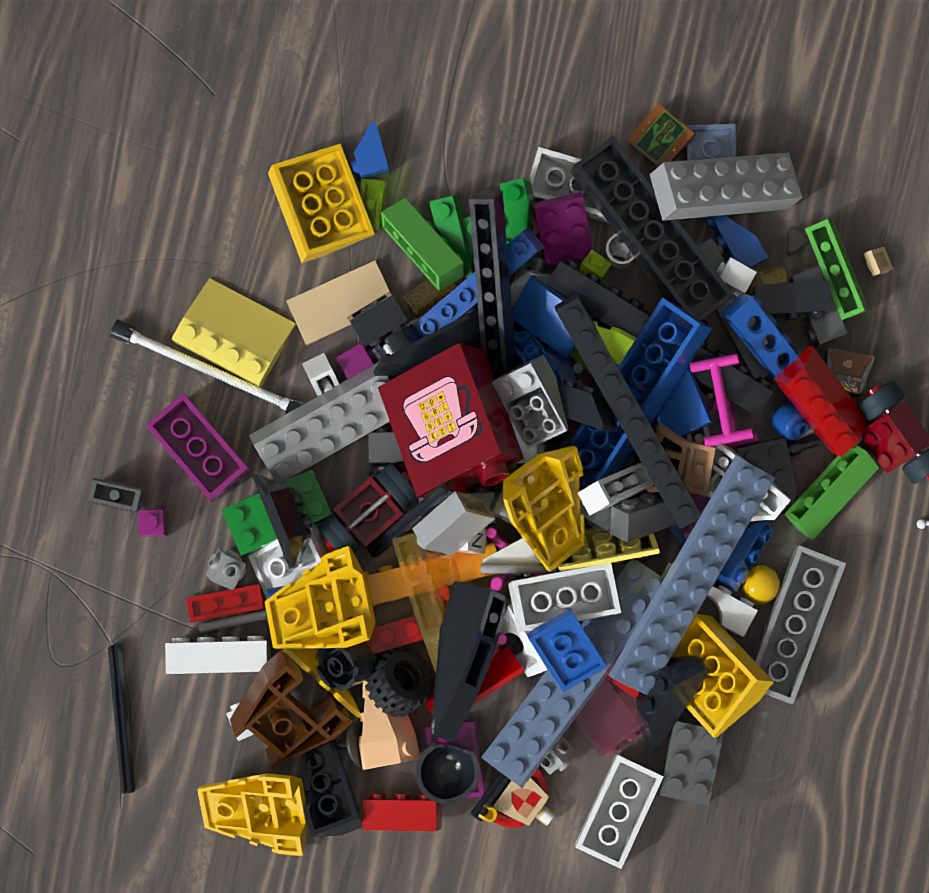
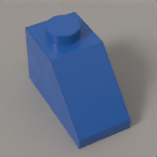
M376 122L371 123L354 152L355 160L351 161L354 174H360L361 181L389 174Z

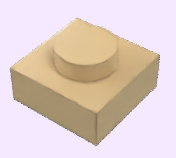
M885 247L864 253L867 267L873 276L893 270Z

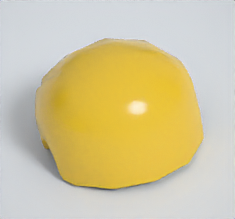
M756 565L749 570L748 578L742 584L741 590L745 598L754 603V605H766L777 596L780 589V579L775 570L770 567Z

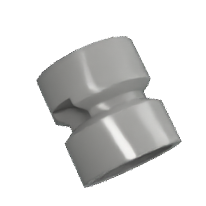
M618 234L610 237L605 248V259L612 262L611 267L623 270L630 267L636 258Z

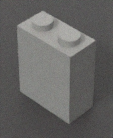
M455 491L412 529L417 536V543L423 549L454 555L491 523L495 517L483 498Z

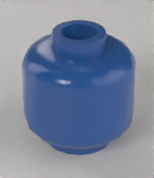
M790 404L776 408L771 416L773 431L788 440H796L805 435L808 430L806 420L796 407Z

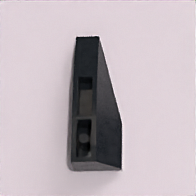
M478 307L472 308L465 316L410 345L404 346L393 354L383 355L379 358L378 364L373 371L374 375L399 376L458 343L481 349Z
M454 581L439 632L431 734L449 742H454L471 710L490 666L510 598L491 589Z

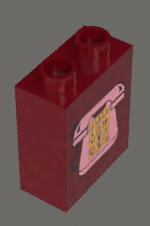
M458 343L378 387L417 497L425 498L443 483L449 484L452 493L456 491L468 494L466 489L478 482H481L482 486L498 484L511 475L509 466L524 459L508 413L491 383L495 379L485 352L482 349Z

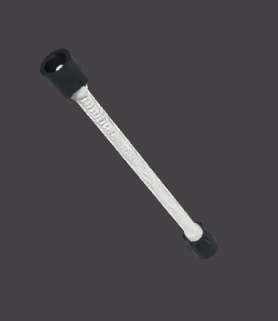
M117 319L111 330L110 337L127 344L132 342L134 344H142V346L145 345V347L153 351L162 353V355L165 354V356L171 359L173 358L180 363H185V365L196 368V370L203 373L205 372V374L216 377V379L219 378V380L225 381V383L228 382V384L234 387L242 388V390L248 391V393L257 397L259 396V398L262 397V399L268 400V402L271 401V403L279 405L281 409L285 410V414L307 403L294 397L288 399L286 397H279V395L276 396V394L273 395V393L261 387L253 386V384L247 383V381L236 378V376L233 377V375L227 374V372L218 368H213V366L210 367V365L195 358L193 359V357H187L184 353L173 350V348H167V346L159 342L150 340V338L147 339V337L137 332L135 327L122 320Z

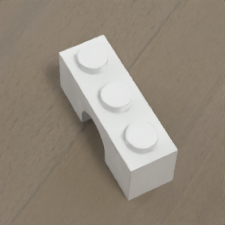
M510 599L500 633L503 635L513 633L521 639L524 649L515 657L524 669L527 677L548 670L526 635L528 632L518 633Z

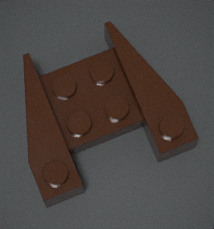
M280 650L262 666L230 718L234 736L238 737L248 729L268 746L265 750L272 768L335 739L352 723L348 709L331 693L311 710L289 693L303 681V677L298 664L283 650Z

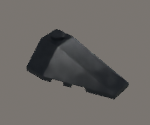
M333 739L306 752V805H304V814L311 836L313 838L339 836L362 828V816L335 740Z

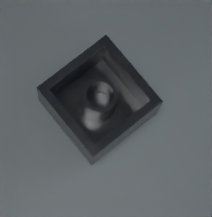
M387 292L347 317L364 346L369 344L371 347L383 341L382 336L386 333L391 332L393 334L405 327L403 323L408 321L390 292Z

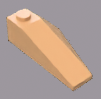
M364 681L362 697L365 699L364 713H361L360 721L363 722L362 736H359L358 744L363 770L419 759L420 754L416 733L408 714L402 717L400 715L394 717L391 716L390 712L388 714L383 713L380 707L377 709L374 706V700H370L368 697L370 692L366 691L365 688L368 682Z

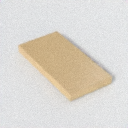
M372 261L295 296L286 302L305 344L308 346L352 326L347 319L349 315L390 291L376 261Z

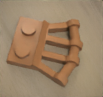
M658 423L655 429L660 441L662 442L664 437L682 447V452L667 448L665 450L670 458L680 460L679 468L676 469L689 492L707 496L717 446L706 447L705 443L684 439L673 432L668 426ZM655 484L645 489L646 493L659 492Z

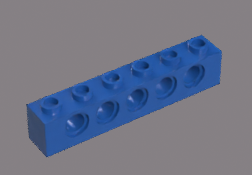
M530 228L519 233L507 244L509 277L545 248ZM475 272L413 324L422 337L463 317L478 304Z
M742 293L721 314L774 380L801 353L797 350L794 351L790 346L792 341L785 333L778 331L776 320L770 314L764 313L761 309L763 307L762 302L755 295L751 297ZM755 316L756 321L754 325L750 327L749 322L751 318ZM770 335L769 342L764 345L765 337ZM784 353L783 360L778 363V357Z

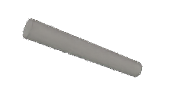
M481 563V573L553 574L557 573V567L550 572L546 570L543 564Z
M266 610L199 623L198 626L200 633L267 620L268 618Z

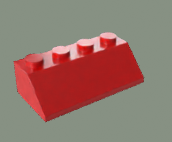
M810 346L779 373L774 380L830 452L842 457L860 441L867 419L816 350Z
M500 645L495 649L490 666L473 705L524 672V669L508 646L503 649ZM435 688L432 694H430V698L425 702L432 714Z

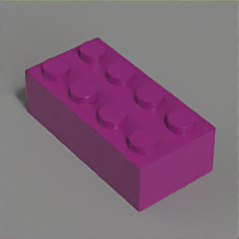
M184 393L145 425L211 502L218 499L250 471Z

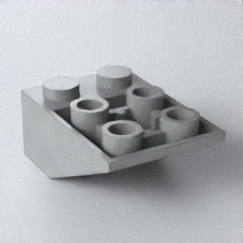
M544 354L491 382L527 449L569 430L556 376Z

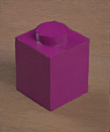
M362 343L336 357L347 380L373 365L372 361L376 360L370 348L364 349Z
M139 510V536H167V512L165 510Z

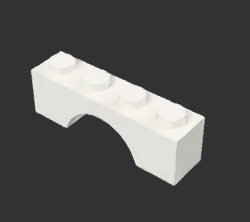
M671 563L667 564L661 575L662 578H665L672 566ZM721 585L718 588L712 586L707 597L718 608L720 615L719 624L739 637H744L758 611L752 608L754 603L743 597L737 600L731 596L732 591Z

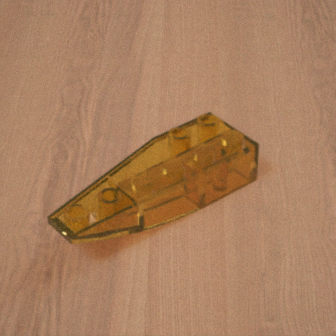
M412 533L392 541L423 640L436 672L440 626L454 581L460 582V574L454 555L423 549L416 541V534Z

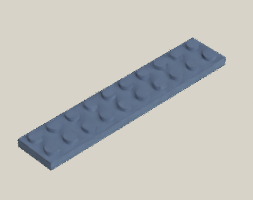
M738 456L734 457L610 671L609 676L648 695L659 673L669 662L775 477Z
M632 558L615 580L621 613L585 620L582 623V627L607 667L564 692L550 671L547 670L481 758L519 787L523 788L612 670L664 578L635 558Z

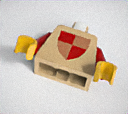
M537 768L523 788L511 781L493 807L488 804L483 805L488 809V813L485 816L479 814V817L487 822H493L502 827L521 828L525 824L529 826L534 818L547 826L555 816V813L544 806L549 798L547 795L549 786L543 772Z

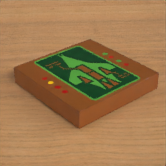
M658 103L627 141L659 167L663 162H674L696 134Z

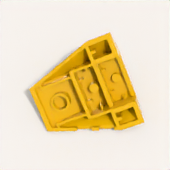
M575 446L537 454L503 480V500L511 523L546 570L550 572L585 545L584 514L580 513L581 498L578 494L581 491L579 477L583 476V467L577 447Z
M350 546L324 555L320 558L321 562L311 569L307 568L302 572V576L292 584L288 583L265 601L273 648H348L370 640L376 622L368 583Z
M266 773L198 787L197 791L205 828L233 838L236 835L250 840V844L255 846L258 843L272 847V851L278 854L304 855L308 824L304 814L306 800L301 778Z

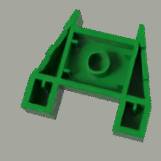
M529 176L499 184L500 189L503 190L507 244L528 228L533 232V203H535V197ZM460 194L429 201L436 228L441 236L448 241L454 253L461 255L464 260L463 271L469 277L475 272L471 217H465ZM531 259L520 269L523 270L527 267H530Z

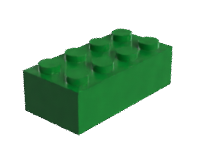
M313 470L283 482V484L294 488L295 491H299L303 500V505H301L304 515L308 514L312 524L321 523L329 515L333 514ZM259 493L221 510L241 556L245 557L277 541Z

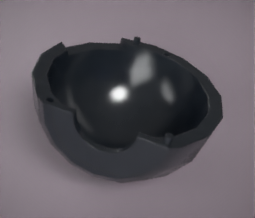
M431 743L421 753L416 765V781L420 791L428 799L439 804H453L464 799L475 790L480 779V765L476 754L467 748L453 744Z

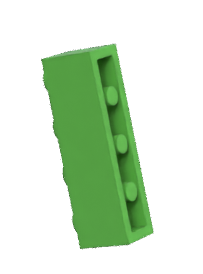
M404 198L381 212L383 229L439 291L463 277L464 260L461 255L454 253L448 241L436 233L432 223L428 220L426 221L421 216L419 209L414 204L411 205Z
M826 219L805 228L825 280L830 281V292L841 319L847 320L869 311L870 309L834 220Z
M857 445L853 446L842 457L837 456L788 509L785 513L786 517L797 530L813 540L879 467L867 451Z

